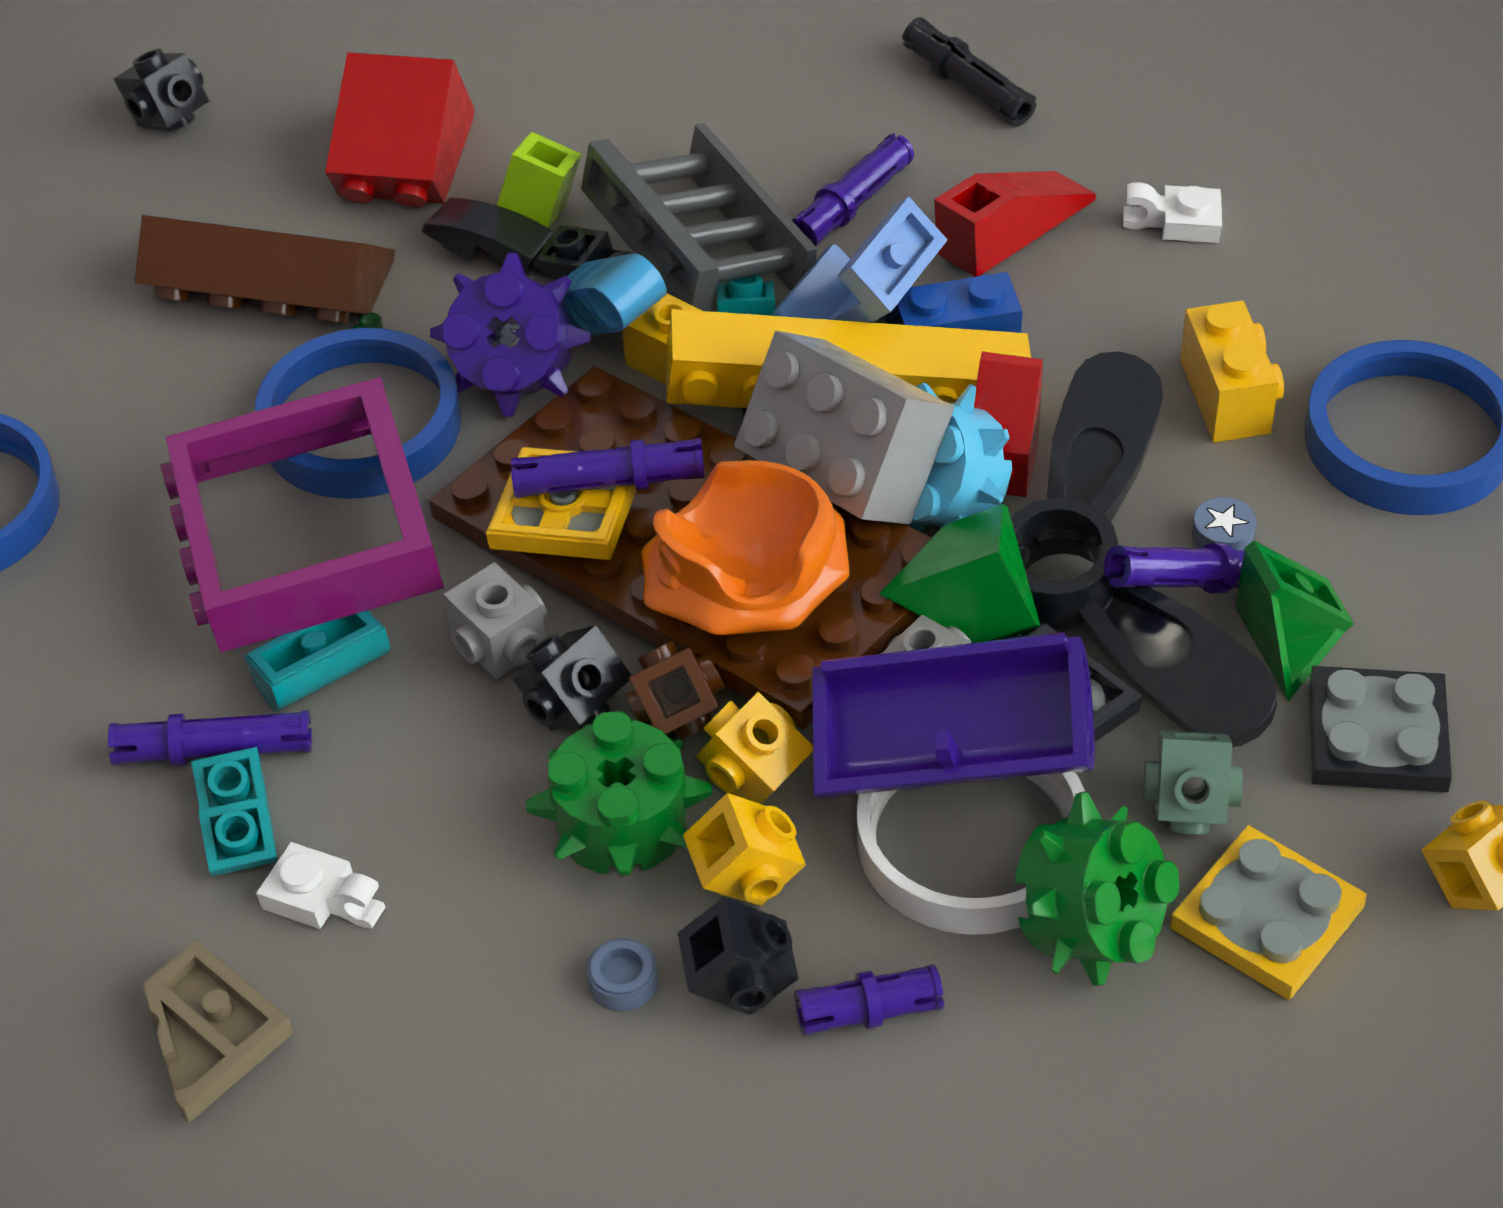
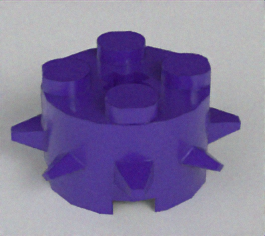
M517 253L507 254L499 273L482 276L476 281L458 273L453 278L459 295L450 306L448 316L443 324L430 328V337L446 344L448 355L458 370L455 376L458 393L475 385L479 388L494 391L504 417L514 416L524 393H535L545 388L561 397L566 395L568 389L561 373L570 362L572 355L570 349L591 342V333L573 326L572 317L562 302L572 281L567 276H564L546 285H542L527 278ZM507 323L514 326L518 324L520 327L514 332L519 337V341L514 347L501 344L500 338L503 337L501 331Z

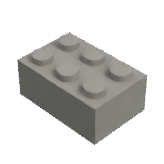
M775 330L734 447L759 461L783 464L803 472L825 491L832 503L860 519L911 524L955 407L825 339Z

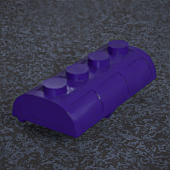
M1062 632L823 660L821 666L812 667L814 795L819 799L901 789L904 791L921 789L922 787L978 781H1001L1007 778L1064 772L1092 771L1094 768L1095 736L1092 689L1086 651L1081 636L1067 638L1065 633Z

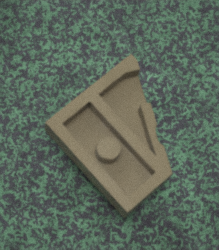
M197 939L143 983L162 1054L174 1089L175 1099L182 1118L188 1123L193 1121L294 1033L287 1015Z

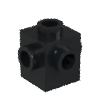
M161 49L151 50L137 57L132 62L133 67L113 78L137 126L165 127L167 131L177 130L191 123L195 119L193 112L210 102L202 87L203 76L196 64L187 57L186 53H163Z
M594 625L566 632L562 637L554 634L537 644L526 655L530 664L513 678V681L524 694L523 704L536 721L547 726L550 731L573 726L580 730L586 725L592 724L594 719L601 713L609 712L611 707L607 700L630 681L629 677L632 674L598 627Z
M724 896L677 933L688 992L751 1015L758 1009L768 1005L775 996L799 979L792 950V937L786 920Z

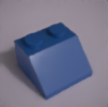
M1008 272L910 287L894 309L884 316L887 324L1022 333L1023 311Z

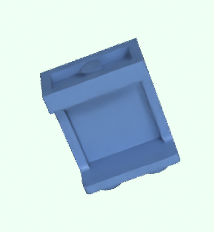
M908 196L894 205L851 259L836 244L826 248L776 308L773 316L872 323L894 309L943 247L947 239Z

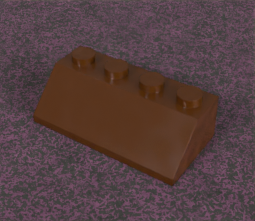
M142 215L134 283L155 286L154 297L188 302L189 291L208 293V305L242 309L243 298L262 300L261 312L295 316L296 306L301 305L316 307L315 319L350 323L351 312L371 313L394 262L395 249L358 242Z

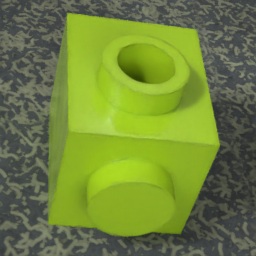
M531 132L511 155L497 206L522 214L550 228L565 209L582 154Z

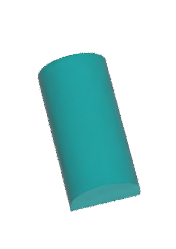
M367 610L284 634L244 655V659L261 696L274 712H278L390 652V643L385 627Z

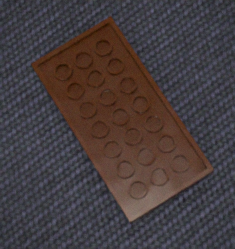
M593 366L567 387L568 393L563 397L556 396L429 499L434 519L654 645L661 647L673 641L678 652L692 646L697 658L709 652L713 664L726 686L749 699L759 692L769 703L782 707L791 716L794 724L803 730L813 721L812 667L821 666L823 660L881 654L895 636L902 634L920 617V615L879 595V593L930 541L931 537L906 524L860 519L832 503L833 508L841 514L845 521L849 577L826 597L797 628L784 631L715 635L646 607L643 600L644 574L641 551L657 534L653 526L655 512L667 508L676 514L686 507L697 495L711 471L719 462L759 460L734 447L735 437L596 366ZM701 438L705 478L649 483V489L637 490L611 560L489 549L486 531L511 474V458L518 457L521 447L580 452L630 446L631 440L644 439L645 445Z

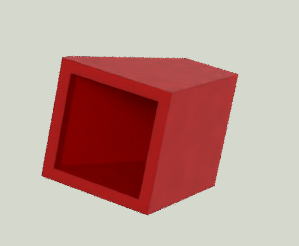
M347 52L325 170L338 196L356 203H369L373 198L395 200L397 203L408 207H423L427 203H445L475 112L455 61L450 59Z

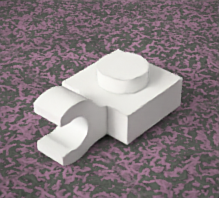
M1140 182L1127 184L1126 204L1140 205V207H1123V227L1133 230L1162 228V240L1219 243L1222 230L1221 189L1165 185L1163 196H1161L1148 184Z
M293 842L288 845L256 893L263 910L317 929L322 928L330 914L344 918L357 926L372 929L386 908L383 902L371 899L379 888L376 880L363 874L353 873L350 862Z

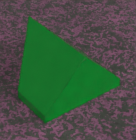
M1005 504L945 524L879 593V595L920 616L924 615L944 627H956L972 643L1002 640L1040 627L1008 506Z
M1254 540L1244 548L1236 610L1286 700L1289 701L1310 676L1312 666L1319 665L1342 635L1354 625V622L1328 578Z

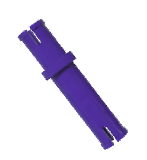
M891 133L837 182L828 183L820 188L814 196L812 204L791 220L816 247L833 229L849 224L855 218L860 205L871 198L895 174L912 162L914 159L912 145L904 136L898 135L896 139L895 133Z
M701 438L645 445L644 439L631 440L630 446L617 447L615 449L570 452L540 457L511 458V475L515 498L556 492L601 489L612 486L635 485L636 490L649 489V483L705 478Z
M1210 543L1200 549L1116 545L1109 549L1105 556L1104 574L1106 578H1111L1109 584L1116 588L1135 586L1161 588L1198 587L1210 594H1223L1231 589L1239 588L1244 550L1232 549L1230 545L1225 543Z
M302 710L301 712L189 720H186L184 714L181 713L170 714L167 721L128 724L110 723L108 727V748L114 747V751H110L109 758L112 766L120 765L121 763L170 760L172 766H186L188 759L208 758L257 747L259 754L298 751L307 753L312 751V728H308V724H311L309 710Z

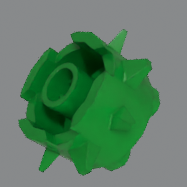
M621 711L605 712L598 715L592 724L586 725L566 738L558 750H550L547 755L550 758L548 762L549 788L526 800L527 813L555 822L559 837V843L553 853L556 859L561 860L570 856L577 864L599 874H609V866L614 867L619 876H626L631 874L634 865L641 864L642 871L649 870L670 857L678 846L687 848L683 834L686 832L687 809L712 796L711 783L685 775L680 750L683 742L680 738L671 740L660 729L637 720H631L626 713Z
M1088 792L1075 794L1069 817H1062V819L1054 824H1040L1034 829L1022 848L1015 872V884H1026V906L1029 918L1018 917L1020 927L1032 947L1046 956L1054 957L1052 973L1058 975L1070 959H1079L1092 985L1100 986L1106 982L1111 963H1141L1151 958L1155 949V939L1161 931L1167 905L1177 897L1180 885L1177 866L1172 861H1165L1163 851L1153 833L1137 821H1126L1128 808L1122 806L1111 820L1102 819Z

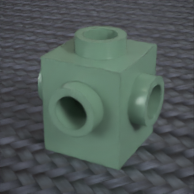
M1177 731L1159 732L1158 761H1145L1143 801L1155 802V813L1158 821H1170V831L1183 834H1209L1211 832V824H1228L1229 807L1241 806L1242 766H1231L1232 741L1228 734ZM1191 777L1203 779V783L1196 790L1187 791L1182 789L1183 783Z

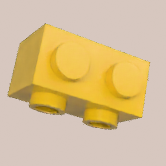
M1244 300L1186 309L1180 362L1212 442L1271 434L1276 400L1282 399L1284 395V380L1279 365L1277 363L1271 364L1266 354V338L1262 325L1259 322L1253 323Z

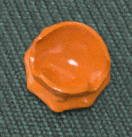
M721 461L716 464L702 488L686 507L676 514L667 508L655 512L653 526L657 534L641 551L644 574L643 600L646 607L715 635L795 629L800 626L826 597L849 577L845 521L841 514L833 508L825 491L803 472L783 464L768 461Z

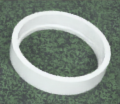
M1074 772L1026 776V778L1037 784L1050 796L1060 810L1062 817H1069L1075 794L1085 792L1079 777ZM897 790L859 794L857 802V848L860 862L865 875L874 889L898 912L927 927L945 932L969 935L993 934L1020 927L1018 917L1029 918L1026 906V888L1001 896L966 898L935 892L908 879L887 860L878 847L876 840L880 815L889 799Z

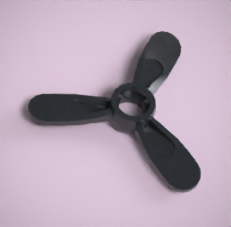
M1119 351L1099 353L1086 359L1077 369L1064 399L1052 439L1047 499L1034 501L1015 512L1011 517L1025 571L1038 560L1056 554L1077 555L1094 564L1089 571L1079 577L1061 582L1039 580L1026 573L1039 622L1042 624L1046 623L1058 633L1083 629L1128 682L1186 732L1228 734L1232 741V747L1242 746L1260 737L1272 723L1278 706L1275 680L1264 663L1230 635L1189 607L1148 586L1113 587L1109 584L1111 578L1105 577V556L1113 546L1120 545L1111 522L1142 467L1160 414L1163 391L1161 378L1151 364L1141 358Z

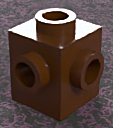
M671 641L639 657L638 660L643 670L629 677L635 689L626 693L628 702L637 720L648 725L653 724L655 728L660 729L664 734L674 730L677 738L681 740L703 730L712 720L709 712L719 708L721 705L716 692L726 688L721 675L713 664L709 652L697 658L692 646L678 652L674 642ZM672 677H681L689 684V695L681 702L670 700L665 693V684Z

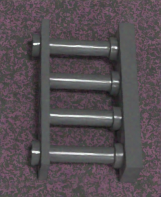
M705 123L695 125L688 155L634 164L626 160L609 139L589 142L581 190L634 253L642 255L654 265L665 282L668 294L702 311H710L714 290L717 288L718 283L775 272L784 284L792 290L816 261L817 248ZM692 177L700 188L657 195L648 184ZM719 208L728 220L685 227L678 221L675 215ZM747 240L756 252L713 260L702 248Z

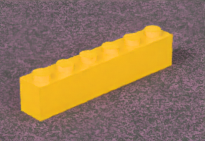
M671 309L665 352L666 403L747 408L775 330L825 339L914 386L927 383L939 399L944 402L955 403L969 384L976 387L982 351L1031 358L1028 333Z

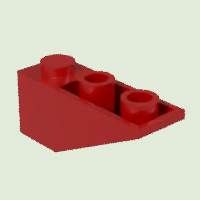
M1057 171L975 173L934 199L935 226L947 239L937 254L972 276H980L1096 200V193Z

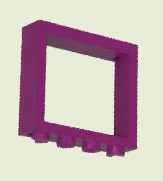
M381 377L165 436L171 461L160 464L170 499L179 498L180 500L179 504L170 506V512L179 541L189 540L190 547L179 549V553L189 585L199 584L200 591L189 594L197 626L210 624L220 653L444 588L433 545ZM372 434L403 540L223 591L198 483Z

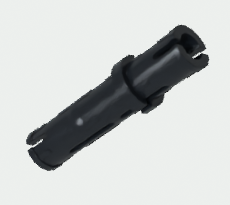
M923 17L912 20L905 28L902 35V40H904L903 46L928 61L935 74L943 79H952L985 104L1002 114L1003 117L1015 126L1026 123L1033 115L1037 105L1034 102L1037 100L1036 97L1015 85L983 60L974 56L969 51L968 44L960 38L949 37L943 34Z

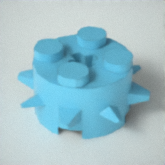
M921 383L916 386L937 397L927 383ZM969 384L955 403L946 402L955 408L911 524H907V526L919 532H922L926 526L942 528L945 524L998 506L1007 493L1012 472V461L1004 459L1003 446L1010 439L1008 430L1003 429L1001 424L987 411L974 407L976 387Z

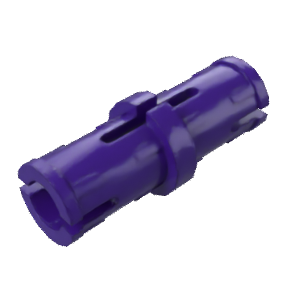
M935 964L879 976H873L872 970L856 973L855 980L825 987L799 989L794 992L796 1003L799 1002V1004H795L803 1036L832 1028L865 1023L866 1029L882 1026L883 1019L944 1008L943 998L938 997L944 994L941 978Z

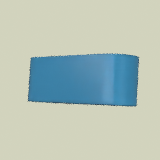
M632 253L583 263L567 276L572 283L562 302L572 317L573 326L590 332L592 336L622 331L666 296L667 289L662 276L654 265L642 255Z

